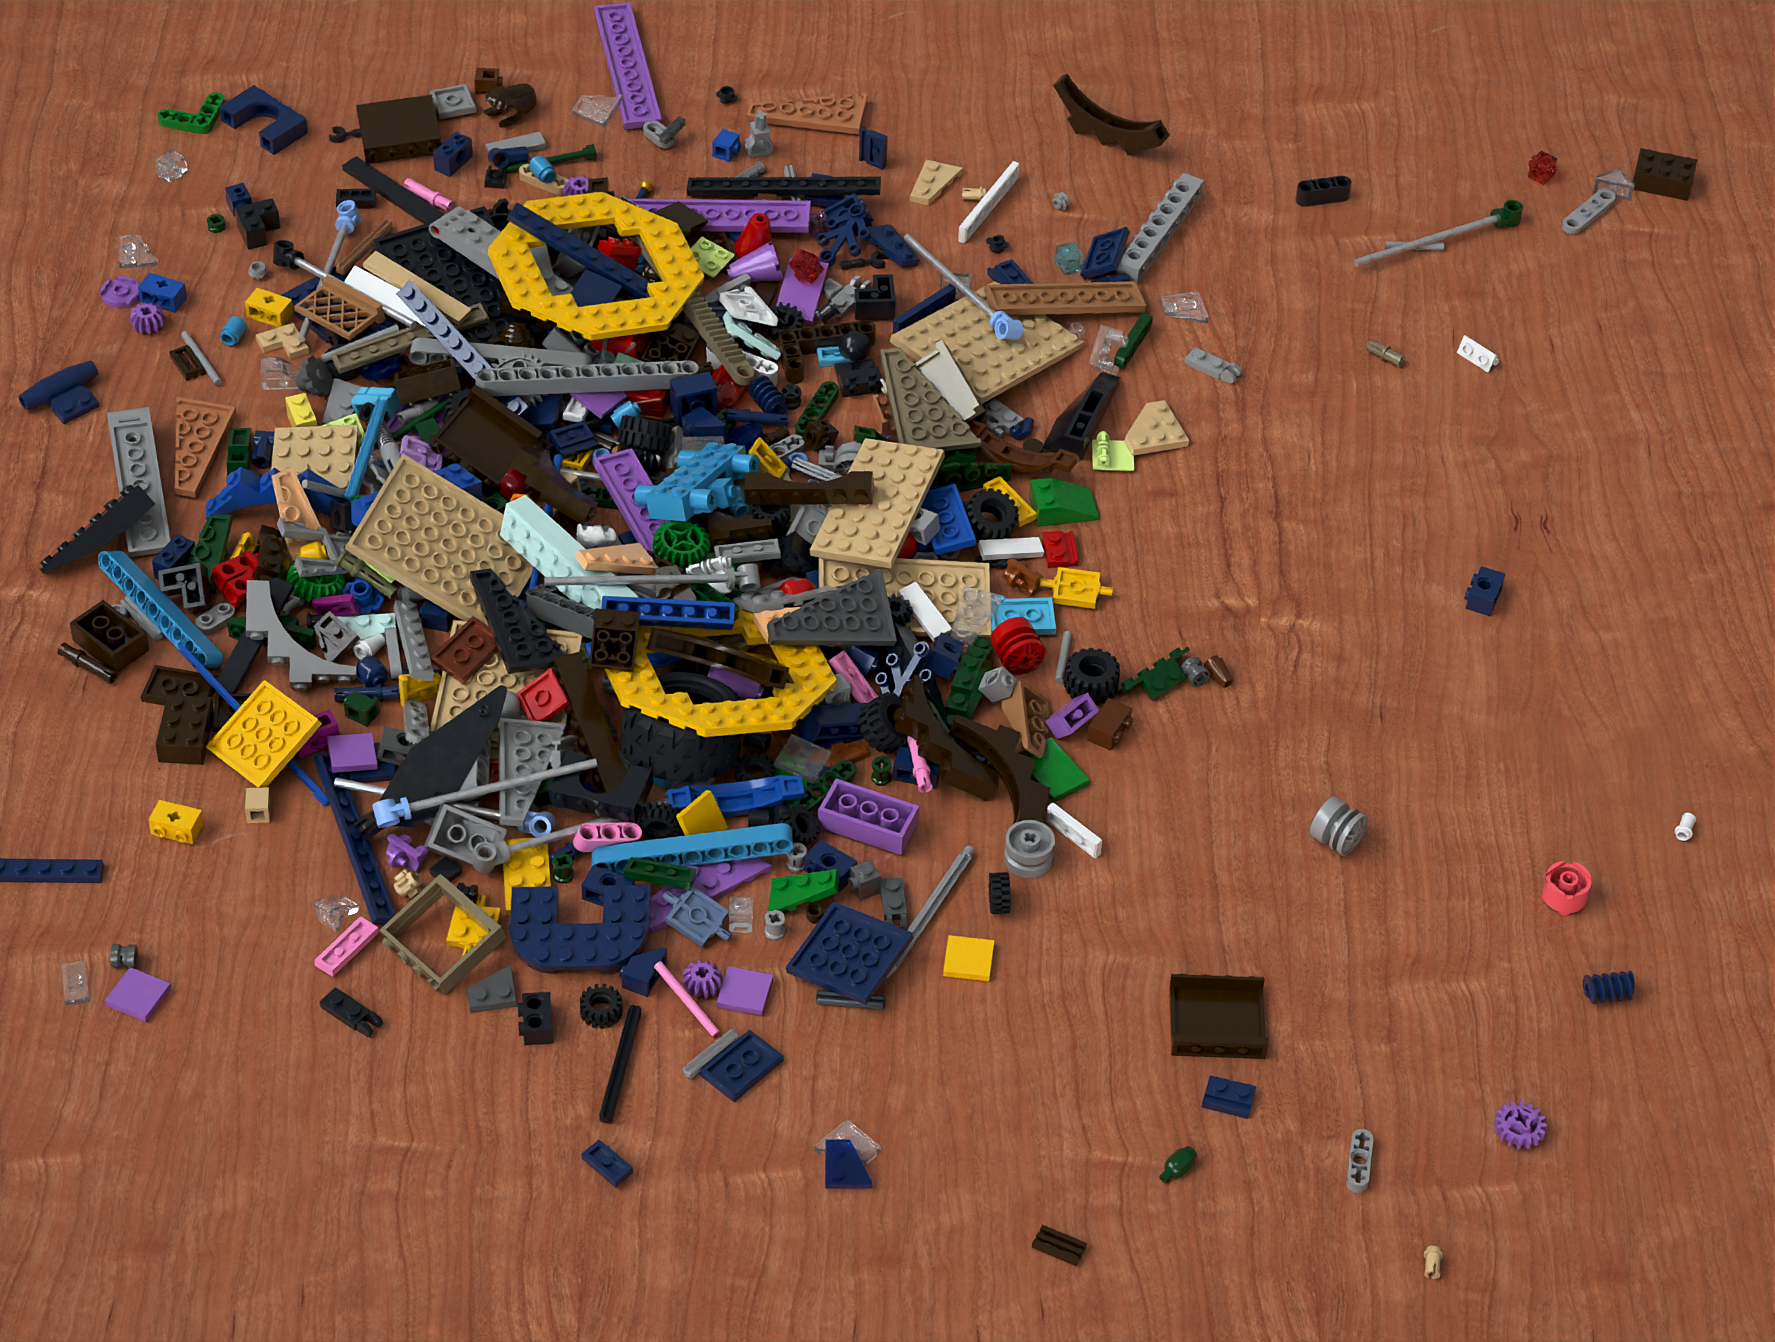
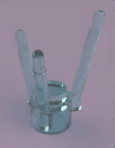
M608 338L603 340L597 364H614V354L606 351ZM634 342L623 354L628 355L637 344Z

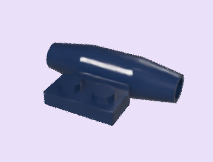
M91 360L66 367L36 382L18 396L19 401L25 410L51 403L52 411L65 424L99 407L98 400L90 390L82 387L98 375V369Z

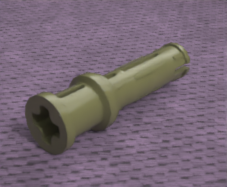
M344 550L335 563L337 567L341 566L350 572V576H358L368 582L389 599L393 597L398 587H395L364 566V561L361 559L357 560L348 554L349 551Z

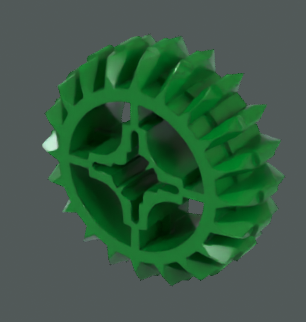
M672 520L671 523L665 521L664 525H659V528L654 533L652 546L654 555L657 558H664L683 569V567L688 568L691 564L694 565L705 561V558L709 555L710 540L708 533H705L704 528H699L698 523L692 524L691 520L688 522Z
M294 563L288 571L287 582L294 586L293 596L300 597L301 601H308V604L313 602L314 598L320 599L321 597L342 595V590L345 588V577L343 574L300 577Z

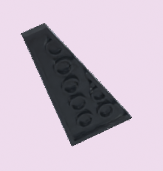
M491 568L470 571L469 578L508 674L550 668L553 666L554 657L567 655L560 649L559 643L556 640L553 641L546 634L547 630L532 613L519 604L520 600L515 595L512 596L506 589V584Z

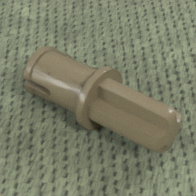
M1370 340L1366 346L1368 351L1380 356L1381 360H1387L1397 367H1401L1405 361V356L1392 350L1390 346H1384L1374 340Z

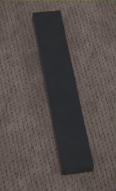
M273 578L270 583V596L275 613L279 617L294 590V586L288 582ZM245 628L217 678V681L229 694H236L267 637H264L262 640H252L250 637H246Z

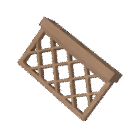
M328 275L321 279L323 284L321 287L294 306L296 312L348 340L354 338L372 323L377 322L381 324L386 320L381 303ZM323 293H325V295L328 296V297L318 298V297L321 296ZM333 302L341 303L339 305H331ZM328 303V306L317 307V304ZM308 305H314L313 308H304ZM353 309L355 312L345 313V310ZM332 311H341L339 314H331ZM327 312V315H323V316H318V315H317V313ZM359 317H368L367 319L359 320ZM355 318V321L344 322L345 319ZM341 320L340 323H331L330 321ZM355 327L349 332L344 330V328Z

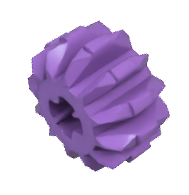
M577 175L576 178L570 177L569 181H566L564 185V196L586 194L588 179L592 178H586L585 175L582 177Z
M145 302L143 305L137 304L136 308H132L130 323L136 332L140 331L141 335L146 332L150 335L151 332L158 333V329L163 328L165 316L160 305H154L153 302L146 304Z
M698 959L697 964L690 963L688 969H684L683 986L687 989L689 995L695 994L696 999L699 996H704L707 999L708 994L715 996L717 990H720L722 986L721 970H718L717 964L710 965L709 960L701 963Z

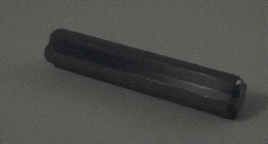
M819 990L816 994L817 1004L870 1009L885 1008L886 999L882 995H873L868 1004L865 1005L833 991Z

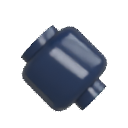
M373 656L364 657L357 663L356 677L365 687H376V684L383 685L385 683L388 670L378 658Z

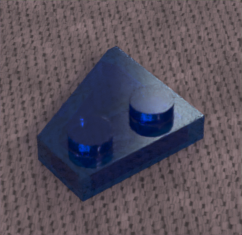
M850 1139L826 1140V1189L872 1188V1180Z

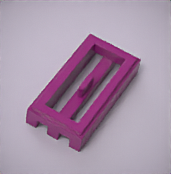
M353 594L327 596L320 599L314 598L312 602L318 615L330 611L336 617L359 615L361 611L360 607H357L358 603L354 600Z

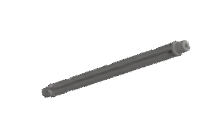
M966 846L964 850L960 851L950 869L925 903L923 909L907 931L913 933L914 939L886 978H890L892 973L896 972L958 880L960 874H962L971 861L972 855L975 852L973 847Z

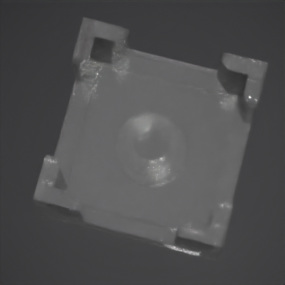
M1100 325L1088 363L1095 371L1118 376L1120 368L1114 366V360L1107 357L1111 350V344L1124 348L1127 347L1129 337L1124 336V331Z

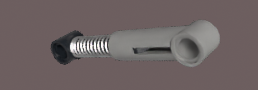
M370 402L365 403L359 411V419L367 425L375 404ZM386 411L376 442L380 448V456L390 475L401 455L400 447L394 441L386 424L388 419V412Z

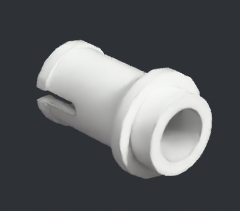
M1684 813L1680 824L1675 828L1676 837L1681 841H1686L1693 835L1692 828L1696 822V817L1693 814Z

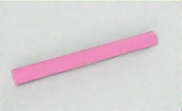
M659 961L654 968L710 1035L715 1037L720 1032L719 1029L666 966Z

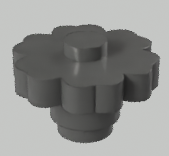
M314 356L306 358L301 362L302 368H300V373L296 377L297 387L303 392H311L314 396L323 397L328 395L331 391L333 379L332 373L327 370V364L321 358L316 359Z

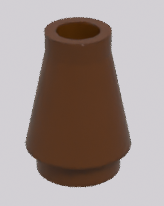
M1215 655L1204 663V667L1208 669L1210 676L1220 683L1223 688L1233 683L1234 680L1223 658Z

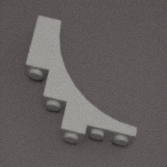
M247 580L246 637H250L252 640H262L264 637H268V663L276 666L290 663L289 688H294L295 691H306L307 688L312 689V680H316L318 683H328L329 680H333L343 684L356 681V666L341 665L321 659L306 651L292 639L283 628L275 613L270 596L269 581Z

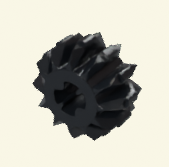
M639 447L632 448L647 474L654 475L660 471L663 464V457L660 453Z
M893 593L891 598L888 597L892 620L906 626V623L909 624L911 622L913 607L910 606L909 600H903V595L898 598Z

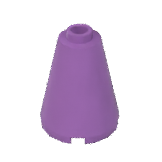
M772 241L731 263L730 269H727L730 281L745 273L751 277V283L783 280Z
M710 666L707 676L729 686L733 692L738 694L741 700L761 698L764 687H761L760 683Z

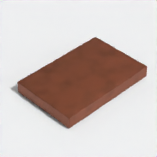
M472 616L430 657L431 663L464 685L499 650L489 626Z

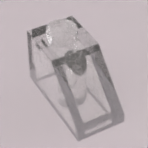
M282 357L261 358L262 390L299 389L296 385V377L300 373L298 367Z

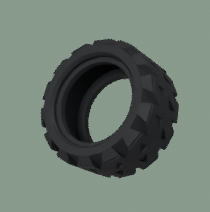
M671 672L657 675L665 694H674L676 692L688 693L693 705L705 702L742 701L738 694L733 692L729 686L708 676L688 672ZM623 707L622 751L626 754V758L631 764L651 768L654 777L675 782L708 780L727 772L730 767L736 764L740 757L742 734L703 737L697 734V730L690 727L682 729L669 724V720L659 716V718L655 719L642 714L641 709L637 707Z

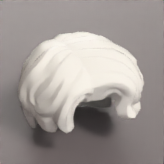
M578 524L577 542L585 549H590L594 546L598 548L608 547L616 540L613 528L609 527L608 531L605 532L601 525L584 526Z

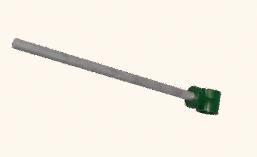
M1508 200L1504 203L1503 208L1493 209L1490 217L1354 259V265L1358 267L1490 224L1497 228L1504 225L1516 227L1521 221L1523 205L1517 200Z

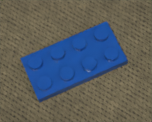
M956 484L929 490L921 508L938 514L940 530L930 540L935 555L977 545Z

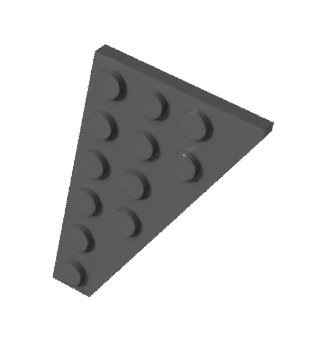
M876 569L875 572L867 576L864 575L857 581H851L839 587L838 590L825 594L820 599H814L802 605L799 609L791 613L789 611L782 617H777L767 624L770 645L894 646L897 642L882 569Z

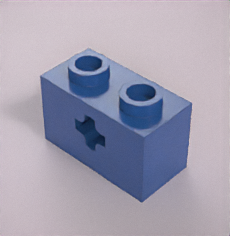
M150 272L138 286L141 303L146 302V304H150L153 302L154 305H160L161 309L176 313L187 299L185 283Z

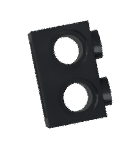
M550 992L522 993V1003H518V1017H523V1022H518L519 1036H524V1045L553 1044Z

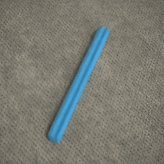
M384 399L376 400L345 492V497L348 501L353 500L354 496H358L388 406Z

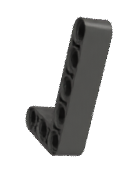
M544 583L526 592L527 609L534 617L592 639L595 609L570 600L556 586H545Z

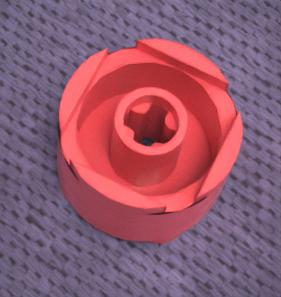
M1565 861L1554 863L1549 867L1546 874L1542 899L1549 907L1558 911L1563 916L1580 911L1588 901L1592 884L1590 872L1583 865L1573 862V864H1565Z

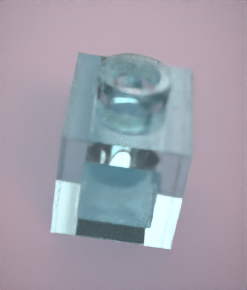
M1075 242L1056 246L1054 262L1056 266L1060 267L1064 275H1069L1082 271L1084 255Z

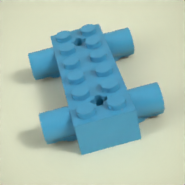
M710 442L700 451L681 450L677 457V465L680 468L674 470L669 477L664 478V481L659 485H638L634 494L635 502L639 507L648 508L650 519L687 521L694 514L713 512L717 508L718 495L715 490L705 489V487L715 479L732 478L734 482L736 479L745 478L746 472H758L760 466L759 458L757 455L746 454L745 446H739L735 443L723 445L717 442Z

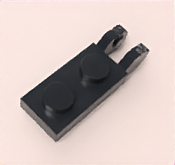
M336 987L320 1001V1007L354 1031L357 1030L365 1036L369 1037L373 1034V1029L365 1021L378 1028L383 1025V1020L380 1016Z

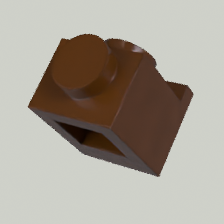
M476 69L474 79L475 94L491 92V89L503 86V77H500L499 69Z

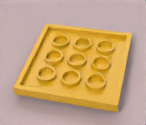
M264 680L205 747L253 785L263 788L273 781L322 723Z

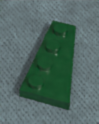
M210 514L199 535V541L196 547L192 548L190 558L186 564L201 563L208 568L211 594H216L217 587L210 577L214 566L223 563L233 522L231 515Z

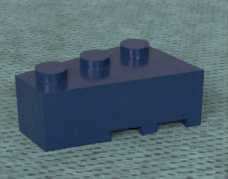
M867 703L812 706L811 711L804 717L798 730L800 740L805 749V756L811 755L813 750L822 747L824 750L831 749L832 744L842 741L845 744L864 739L865 736L861 733V726L858 724L860 719L858 715L861 708Z

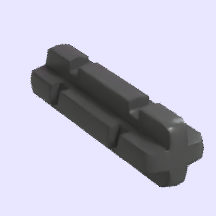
M678 116L659 135V141L667 144L686 125V119Z

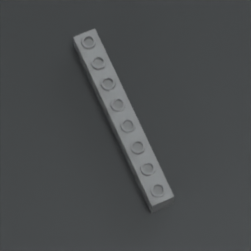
M1183 173L1179 179L1174 181L1172 189L1167 190L1163 201H1159L1155 212H1151L1146 224H1142L1138 235H1134L1130 246H1126L1116 270V276L1126 273L1129 279L1125 281H1135L1136 284L1140 282L1201 198L1204 180Z

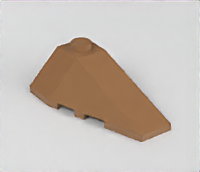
M1019 681L1015 684L1011 696L1002 699L1001 706L1013 729L1020 732L1019 739L1024 748L1040 759L1043 757L1046 745L1044 736L1049 731L1045 720L1051 716L1050 701L1022 681Z

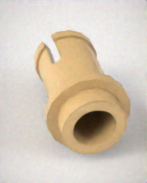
M982 186L980 188L963 187V200L981 201L986 195V188Z
M1429 1246L1424 1251V1257L1426 1258L1424 1276L1429 1279L1431 1273V1279H1438L1440 1277V1262L1443 1258V1252L1438 1246Z

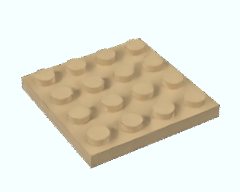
M358 425L275 428L271 470L276 468L282 471L292 466L296 475L302 474L306 469H310L340 489L346 490L357 459Z

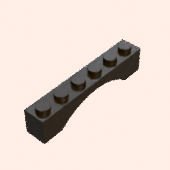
M851 471L844 476L815 483L787 481L775 477L768 472H746L744 485L746 505L873 504V471Z

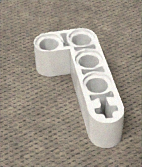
M707 344L706 363L711 361L713 369L724 367ZM742 351V354H746V360L754 370L753 380L761 375H766L773 382L774 386H777V364Z

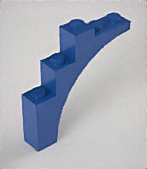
M242 467L238 468L235 472H231L226 479L227 488H223L216 497L207 502L205 506L206 520H208L210 514L226 515L237 509L252 505L277 504L271 476L280 471L273 468L268 473H265L261 479ZM306 469L302 474L297 475L301 486L303 480H309L339 488L310 469ZM303 488L312 509L329 517L330 501H346V499Z

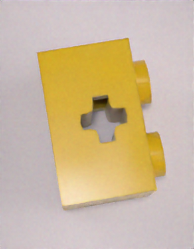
M256 288L245 301L246 317L275 327L284 326L294 314L292 299L260 288Z
M162 800L158 801L148 819L152 835L194 844L204 825L202 810Z

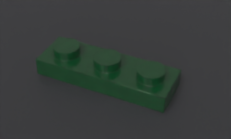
M634 857L630 858L624 870V878L688 890L691 889L697 877V869Z

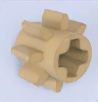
M404 869L394 877L397 881L394 883V888L402 897L408 895L409 898H412L422 890L420 887L422 879L414 870L408 872L407 869Z

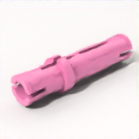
M411 178L405 180L404 184L406 185H403L404 188L429 201L432 206H438L446 212L454 209L452 205H455V202L444 197L441 192H435Z
M908 736L907 741L914 765L913 776L917 779L918 790L924 793L923 786H925L926 793L930 792L933 788L929 776L931 772L930 767L927 765L925 758L918 756V746L915 739Z

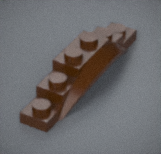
M974 420L967 422L972 433L981 440V447H977V449L981 450L995 463H1011L1012 471L1033 473L1034 471L1042 470L1051 473L1055 468L1070 473L1079 461L1078 454L1059 449L1057 453H1038L1019 448L993 434L987 429L986 424Z

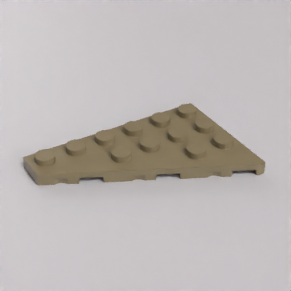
M901 348L880 350V359L898 443L942 449L944 451L981 447L980 438H977L972 433L969 425L962 421L961 416L955 409L943 400L941 393L935 390L933 384L926 376L922 375L915 368V364L907 358Z

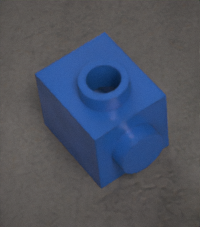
M722 129L712 141V157L730 162L735 154H738L741 150L740 134Z

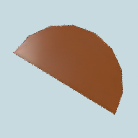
M851 743L841 744L832 751L830 768L841 760H848L853 763L870 756V750L864 745L860 747L851 745Z

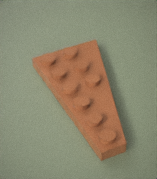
M861 93V96L851 97V94L844 95V98L835 99L832 96L802 98L800 102H792V99L785 100V103L777 104L773 101L750 103L746 121H755V114L758 111H762V113L766 112L767 114L766 122L768 124L859 134L868 93Z
M176 397L175 494L196 498L234 419L236 407Z

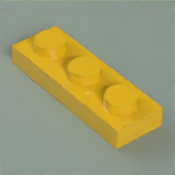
M1000 476L983 484V489L986 491L989 488H993L994 491L999 489L1002 491V494L1005 495L1007 493L1010 495L1009 499H1013L1016 502L1014 506H1018L1017 514H1019L1017 525L1019 527L1036 520L1037 513Z

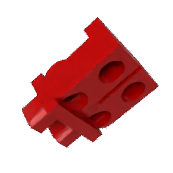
M249 550L244 555L234 557L213 568L210 579L221 593L224 592V597L233 608L239 607L247 599V580L254 579L259 552L253 554Z

